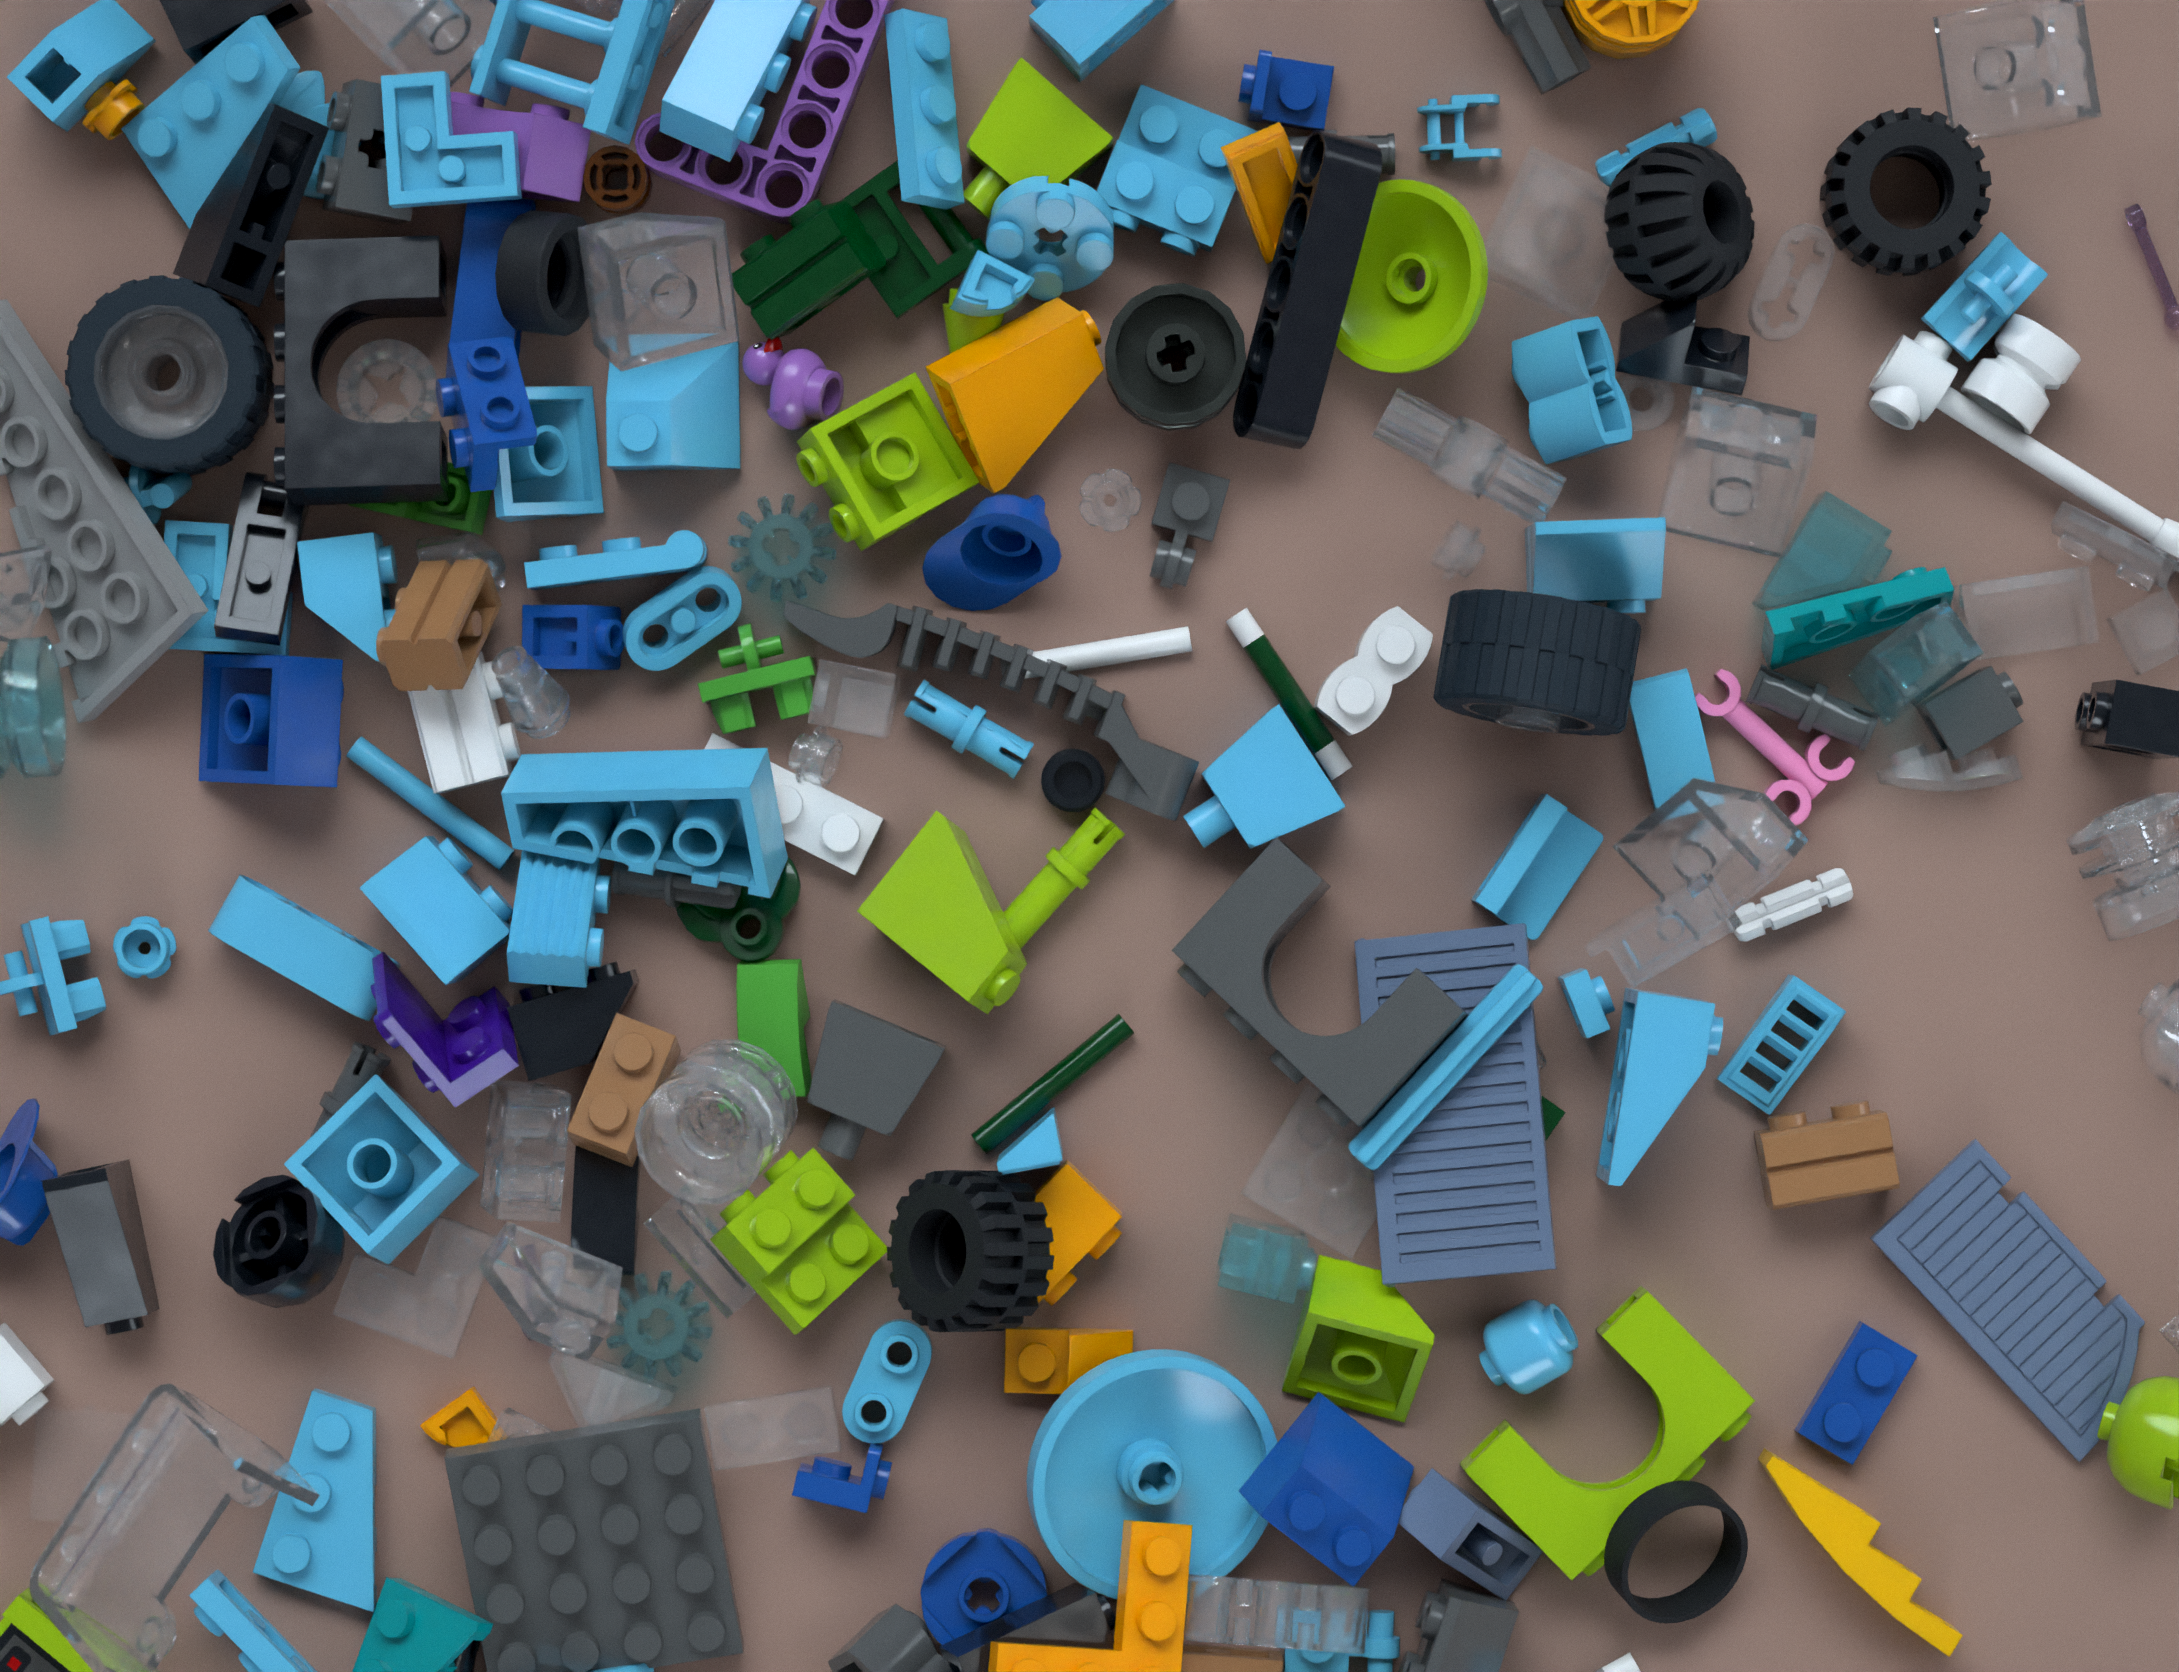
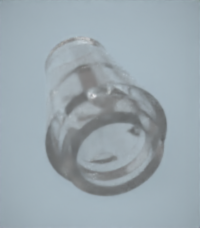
M511 646L499 652L493 659L491 668L496 676L515 729L526 733L533 739L547 738L559 732L567 724L571 715L569 707L570 696L567 690L539 665L523 647Z

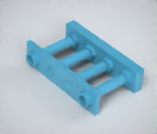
M498 0L485 42L477 49L471 63L472 83L469 92L491 102L506 106L511 87H516L583 108L586 115L583 124L584 128L608 139L629 145L676 0H623L618 17L614 18L611 22L540 0ZM531 25L604 47L606 55L598 79L590 84L520 62Z

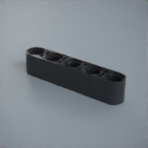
M1318 130L1309 135L1303 146L1235 402L1233 427L1238 437L1301 449L1306 445L1312 434L1381 176L1382 153L1377 144Z

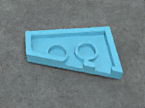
M265 15L253 16L121 128L189 229L192 226L196 213L269 103L279 106L301 68Z
M317 1388L311 1392L253 1573L374 1612L377 1605V1586H375V1552L377 1551V1527H375V1407Z

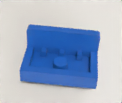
M507 336L448 343L446 378L436 380V397L441 417L451 416L454 429L449 430V448L454 468L464 467L470 492L493 490L497 483L499 450L532 446L537 441V429L514 343Z

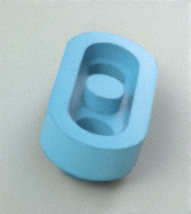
M702 566L689 571L629 614L625 620L622 632L623 642L629 656L637 665L647 670L660 671L671 668L728 629L737 620L742 606L740 591L733 578L720 568ZM713 588L717 591V597L713 603L706 606L696 603V596L702 589ZM659 624L665 627L664 635L658 641L649 642L643 639L644 631L650 625Z
M906 1319L888 1321L875 1331L869 1342L842 1408V1416L846 1428L854 1437L863 1442L874 1444L890 1440L900 1431L906 1420L932 1358L931 1340L927 1332L917 1323ZM895 1342L906 1343L912 1351V1358L902 1365L893 1363L887 1354L891 1344ZM871 1400L881 1402L886 1408V1417L878 1423L867 1421L862 1414V1407L866 1402Z

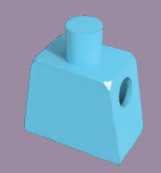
M1278 704L1262 716L1201 773L1214 796L1183 817L1203 848L1236 828L1248 848L1251 849L1338 812L1345 807V804L1280 704Z

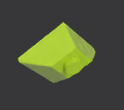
M1319 1255L1305 1296L1282 1391L1311 1399L1320 1392L1338 1406L1405 1423L1430 1355L1435 1335L1395 1287L1383 1285L1381 1270L1361 1266L1351 1261Z

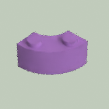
M450 92L453 135L514 131L518 134L522 198L559 202L580 201L591 131L584 128L581 123L568 121L570 110L538 103L532 104L530 113L484 108V98L460 92Z

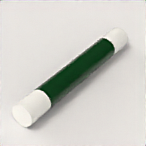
M1245 608L1226 621L1227 625L1330 779H1335L1353 767L1249 610Z

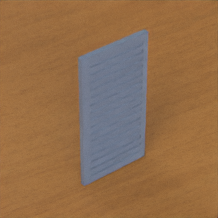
M1525 923L1370 940L1360 938L1354 941L1361 1024L1378 1010L1416 968L1425 973L1468 1014L1514 965L1520 964L1531 972L1527 925ZM1533 1002L1378 1169L1373 1170L1382 1282L1386 1287H1394L1396 1284L1557 1269Z

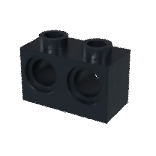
M2117 679L2092 683L2090 693L2083 692L2081 694L2076 709L2075 729L2083 731L2080 745L2152 759L2179 758V691Z

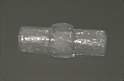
M1399 387L1397 388L1371 437L1429 467V473L1464 494L1476 499H1480L1483 496L1528 523L1545 521L1567 477L1508 446L1509 441L1491 429L1464 416H1458L1456 419L1436 408L1435 405L1410 394L1411 392H1406Z

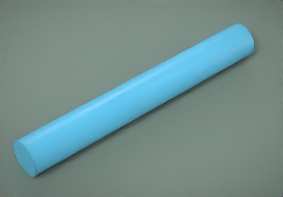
M361 736L347 753L346 757L499 871L514 854V849L443 796L435 794L431 787Z

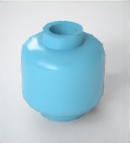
M1531 1299L1523 1301L1485 1325L1483 1340L1486 1350L1479 1354V1358L1486 1374L1495 1385L1501 1386L1506 1383L1516 1392L1525 1395L1538 1390L1572 1368L1573 1350L1578 1348V1339L1569 1320L1558 1306L1553 1303L1545 1306L1538 1300Z

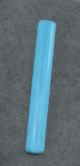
M1520 964L1514 965L1349 1142L1348 1148L1352 1155L1365 1167L1371 1170L1378 1169L1542 993L1544 986L1540 980L1526 967Z

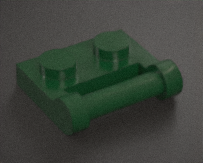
M898 160L842 199L851 205L865 226L864 231L871 235L886 258V265L869 276L868 279L897 320L960 275L966 273L977 250L989 255L980 237L975 240L972 238L952 208L945 210L918 204L952 252V255L940 264L935 262L888 195L900 186Z

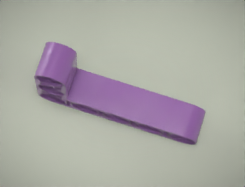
M826 0L768 150L766 151L741 141L734 154L742 159L743 169L740 177L733 183L721 185L712 181L708 173L709 166L717 156L683 142L679 155L672 160L664 162L651 157L649 151L650 142L654 135L660 132L661 113L651 115L639 126L635 138L637 154L648 170L659 177L776 223L790 224L787 219L792 214L818 197L885 26L884 15L890 13L894 0H865L872 6L873 15L865 26L857 29L847 28L837 19L839 9L848 0ZM838 58L846 62L850 67L849 77L845 83L833 89L824 88L817 84L814 75L819 63L825 59ZM813 117L825 124L826 135L823 141L816 147L801 148L794 144L791 139L792 129L802 118ZM780 177H794L803 186L802 197L798 203L789 208H779L771 204L768 200V191L771 184Z

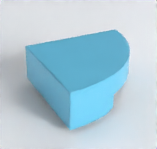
M977 250L968 266L950 309L977 317H989L1005 313L1014 308L1024 298L1035 278Z

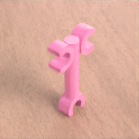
M1719 669L1714 676L1726 687V698L1721 704L1714 705L1708 702L1703 695L1696 693L1695 699L1698 711L1709 717L1722 716L1789 779L1771 783L1764 790L1761 799L1766 804H1770L1781 792L1789 791L1796 797L1797 807L1785 822L1793 827L1801 824L1809 816L1812 808L1811 800L1825 788L1828 781H1837L1846 777L1852 771L1855 761L1851 757H1845L1834 769L1830 770L1823 767L1819 760V754L1822 748L1831 740L1827 734L1813 738L1805 750V759L1801 757L1740 699L1741 686L1738 679L1731 672Z

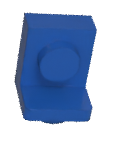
M1259 50L1257 66L1244 64L1238 102L1250 104L1248 121L1272 125L1280 122L1284 127L1324 131L1334 66L1273 57L1272 51Z
M522 605V669L619 670L621 666V653L624 649L620 607L599 605Z
M870 1444L862 1477L851 1475L852 1465L836 1459L816 1456L813 1465L801 1463L797 1471L792 1496L867 1513L871 1497L883 1500L886 1492L892 1462L880 1459L884 1444Z

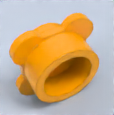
M128 79L123 80L117 86L112 81L104 84L87 101L85 109L89 113L84 118L82 124L92 133L99 131L107 140L116 138L123 133L121 128L144 109V104L135 96L138 89Z

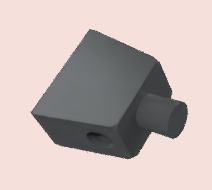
M834 999L828 1009L807 1101L812 1105L831 1112L818 1147L853 1161L866 1128L891 1136L943 1055L946 1045Z

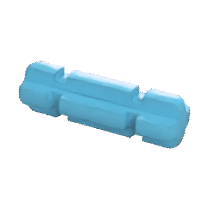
M1696 108L1679 117L1681 124L1674 127L1673 123L1669 122L1625 145L1627 152L1620 155V152L1615 150L1599 158L1595 163V167L1603 187L1609 192L1611 183L1622 168L1636 155L1655 145L1667 142H1688L1705 147L1715 142L1717 139L1716 127L1704 108Z

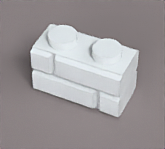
M480 651L463 689L435 690L432 685H429L425 691H408L430 781L435 794L446 793L511 775L513 771L511 761L519 760L521 754L512 722L505 724L500 722L495 699L505 697V691L496 660L485 662L483 652Z

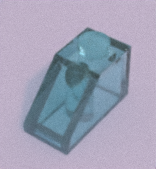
M1825 491L1818 494L1752 601V604L1764 610L1859 586L1863 578L1873 583L1892 553V550L1884 546L1892 531L1831 493Z

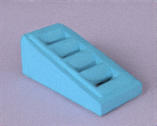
M1788 974L1716 1079L1766 1114L1771 1115L1831 1035L1846 1011L1798 977ZM1793 1000L1819 1017L1813 1028L1786 1010ZM1777 1021H1780L1804 1038L1798 1049L1771 1031ZM1762 1041L1790 1060L1784 1070L1755 1051ZM1746 1062H1749L1775 1080L1769 1091L1740 1072Z

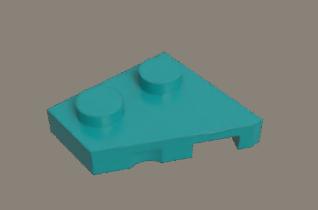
M386 1577L352 1672H454L457 1666L453 1661L473 1640L483 1641L491 1633L493 1623L402 1578Z

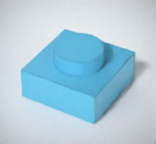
M1579 968L1557 977L1582 1037L1590 1038L1611 1029L1605 1015L1614 1012L1615 1008L1601 976L1590 979L1587 969Z

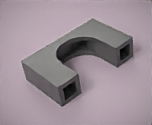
M1276 837L1171 950L1184 962L1177 972L1202 996L1206 997L1213 989L1224 999L1230 1007L1223 1016L1249 1040H1252L1260 1033L1277 1050L1269 1059L1293 1082L1298 1084L1304 1076L1308 1078L1323 1093L1316 1103L1341 1127L1344 1128L1352 1120L1357 1126L1363 1128L1465 1019L1468 1013L1425 973L1416 968L1367 1021L1353 1030L1338 1035L1319 1036L1302 1032L1293 1026L1284 1017L1273 996L1271 986L1272 962L1285 936L1331 886L1285 843Z

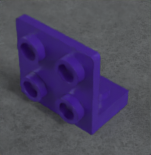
M381 952L372 958L374 983L370 987L377 1004V1014L374 1016L375 1025L381 1036L391 1047L396 1049L401 1045L414 1059L412 1061L413 1068L420 1081L430 1092L435 1093L440 1090L456 1108L519 1066L514 1030L507 1007H510V1003L495 986L479 997L470 996L465 998L451 1010L446 1019L442 1020L385 952Z

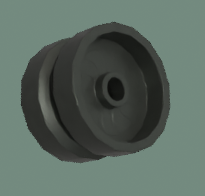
M1185 283L1153 286L1131 298L1113 319L1105 345L1107 382L1119 405L1139 422L1166 431L1196 428L1217 417L1236 395L1246 363L1244 333L1231 308L1210 291ZM1179 348L1184 351L1187 358L1183 369L1172 371L1171 364L1164 366L1162 356L1166 350Z

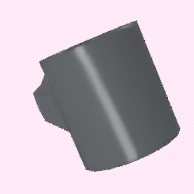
M1484 0L1501 32L1505 36H1511L1523 63L1526 65L1541 95L1566 84L1591 68L1586 55L1561 10L1563 0Z

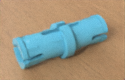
M924 679L914 696L935 707L936 711L913 699L905 710L904 716L913 718L953 741L951 748L962 754L967 749L1009 774L1008 776L1014 779L1023 762L1002 751L1001 747L1025 760L1034 743L1024 740L984 717L987 711L980 706L975 705L972 710L930 685V682Z

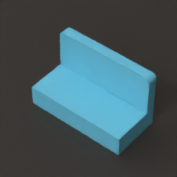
M1541 794L1471 899L1508 925L1525 923L1527 925V936L1531 940H1536L1541 935L1603 841V835L1599 831L1567 811L1568 808L1548 794Z

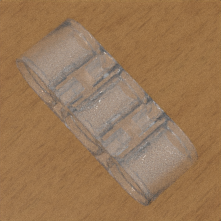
M1189 1574L1184 1640L1365 1654L1370 1589L1341 1585Z

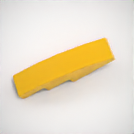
M1764 1448L1758 1460L1794 1515L1834 1562L1895 1619L1950 1657L1963 1635L1954 1626L1910 1599L1922 1581L1915 1572L1869 1544L1881 1523L1868 1512Z

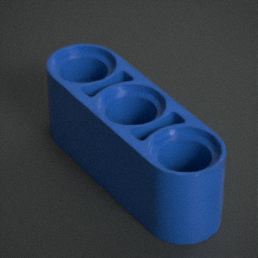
M522 198L467 203L449 343L507 336L513 340L519 361L522 331L514 329L502 314L496 294L495 271L498 250L507 228L518 215L530 210H536L535 200Z

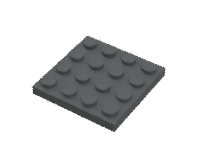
M700 1408L446 1449L444 1460L475 1614L493 1623L491 1633L481 1641L487 1672H586L645 1663L649 1668L743 1653V1635Z

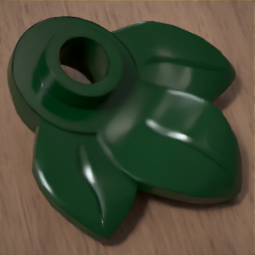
M791 858L787 859L771 898L748 894V887L741 886V895L735 907L724 909L681 903L679 907H676L680 920L686 929L698 940L723 943L725 949L738 960L759 962L769 958L782 943L784 937L783 919L797 905L800 897V878ZM747 920H760L761 929L757 936L751 939L741 937V927Z

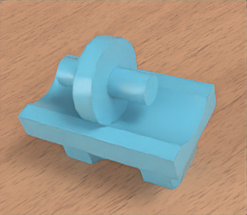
M1999 232L1920 319L1968 362L2048 274L2026 257L2006 235Z
M47 916L22 924L21 929L33 973L28 974L22 950L5 954L3 956L9 979L0 982V996L9 993L14 994L19 1017L38 1012L32 990L33 987H37L49 1036L76 1029V1022L86 1020L106 1010V1003L98 977L66 985L60 963L61 960L91 952L84 921L65 920L50 923Z

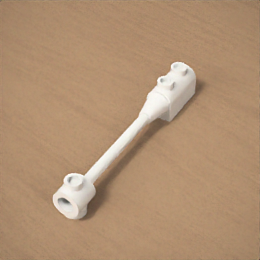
M1920 331L1914 340L1904 334L1899 338L1884 359L1869 386V389L1875 392L1869 402V407L1878 417L1900 429L1911 430L1918 420L1925 422L1934 409L1937 408L2148 540V545L2179 572V522L2168 518L2161 519L1950 387L1958 368L1947 362L1952 348L1941 337L1931 332Z

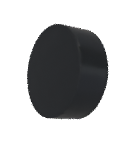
M1066 749L1056 753L1047 761L1042 771L1041 785L1045 797L1053 806L1066 812H1080L1090 808L1099 800L1104 790L1105 776L1101 764L1093 755L1080 749Z

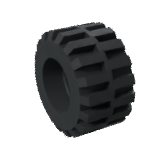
M1907 107L1903 112L1895 113L1894 109L1880 113L1876 118L1870 121L1867 120L1854 130L1836 148L1837 152L1827 163L1824 174H1827L1826 182L1820 187V201H1825L1826 211L1822 214L1826 227L1832 225L1837 235L1833 242L1840 251L1846 247L1854 254L1851 261L1862 268L1869 264L1877 268L1876 273L1887 276L1894 272L1902 273L1903 276H1911L1927 269L1932 270L1966 248L1965 245L1976 237L1983 226L1980 224V220L1983 215L1988 213L1991 198L1985 197L1986 188L1992 185L1990 171L1983 172L1980 164L1985 155L1980 145L1972 148L1965 139L1971 134L1961 124L1955 129L1946 124L1948 116L1935 111L1929 116L1921 114L1922 108ZM1891 157L1911 158L1923 164L1934 176L1939 188V207L1935 217L1925 226L1918 229L1897 227L1886 221L1875 208L1870 193V182L1874 170L1884 160Z
M945 1170L927 1173L925 1179H917L909 1186V1196H901L896 1206L898 1217L896 1220H891L888 1233L892 1235L891 1247H887V1261H892L893 1271L889 1274L892 1287L899 1288L898 1301L904 1310H912V1320L920 1326H928L929 1330L934 1332L1005 1331V1328H1016L1023 1324L1024 1316H1032L1039 1307L1037 1297L1045 1295L1050 1284L1046 1276L1048 1270H1053L1054 1255H1050L1049 1243L1053 1242L1054 1239L1052 1227H1046L1045 1219L1048 1215L1043 1202H1035L1036 1191L1029 1183H1020V1177L1013 1173L1002 1175V1172L987 1170Z

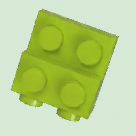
M916 372L810 428L796 441L802 450L796 455L801 474L813 487L822 484L834 507L829 509V519L835 532L844 542L848 543L854 540L861 552L909 526L921 516L967 492L979 483L978 478Z
M814 1147L800 1159L792 1150L785 1154L763 1174L771 1185L757 1197L748 1189L737 1197L719 1214L727 1224L710 1239L794 1335L811 1323L887 1252V1246L849 1205L848 1202L855 1196L853 1191Z

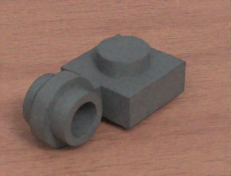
M1169 462L1151 525L1175 532L1172 543L1163 540L1159 541L1149 575L1150 577L1160 579V586L1172 589L1173 584L1186 587L1197 551L1184 547L1187 536L1208 542L1213 541L1229 487V479Z

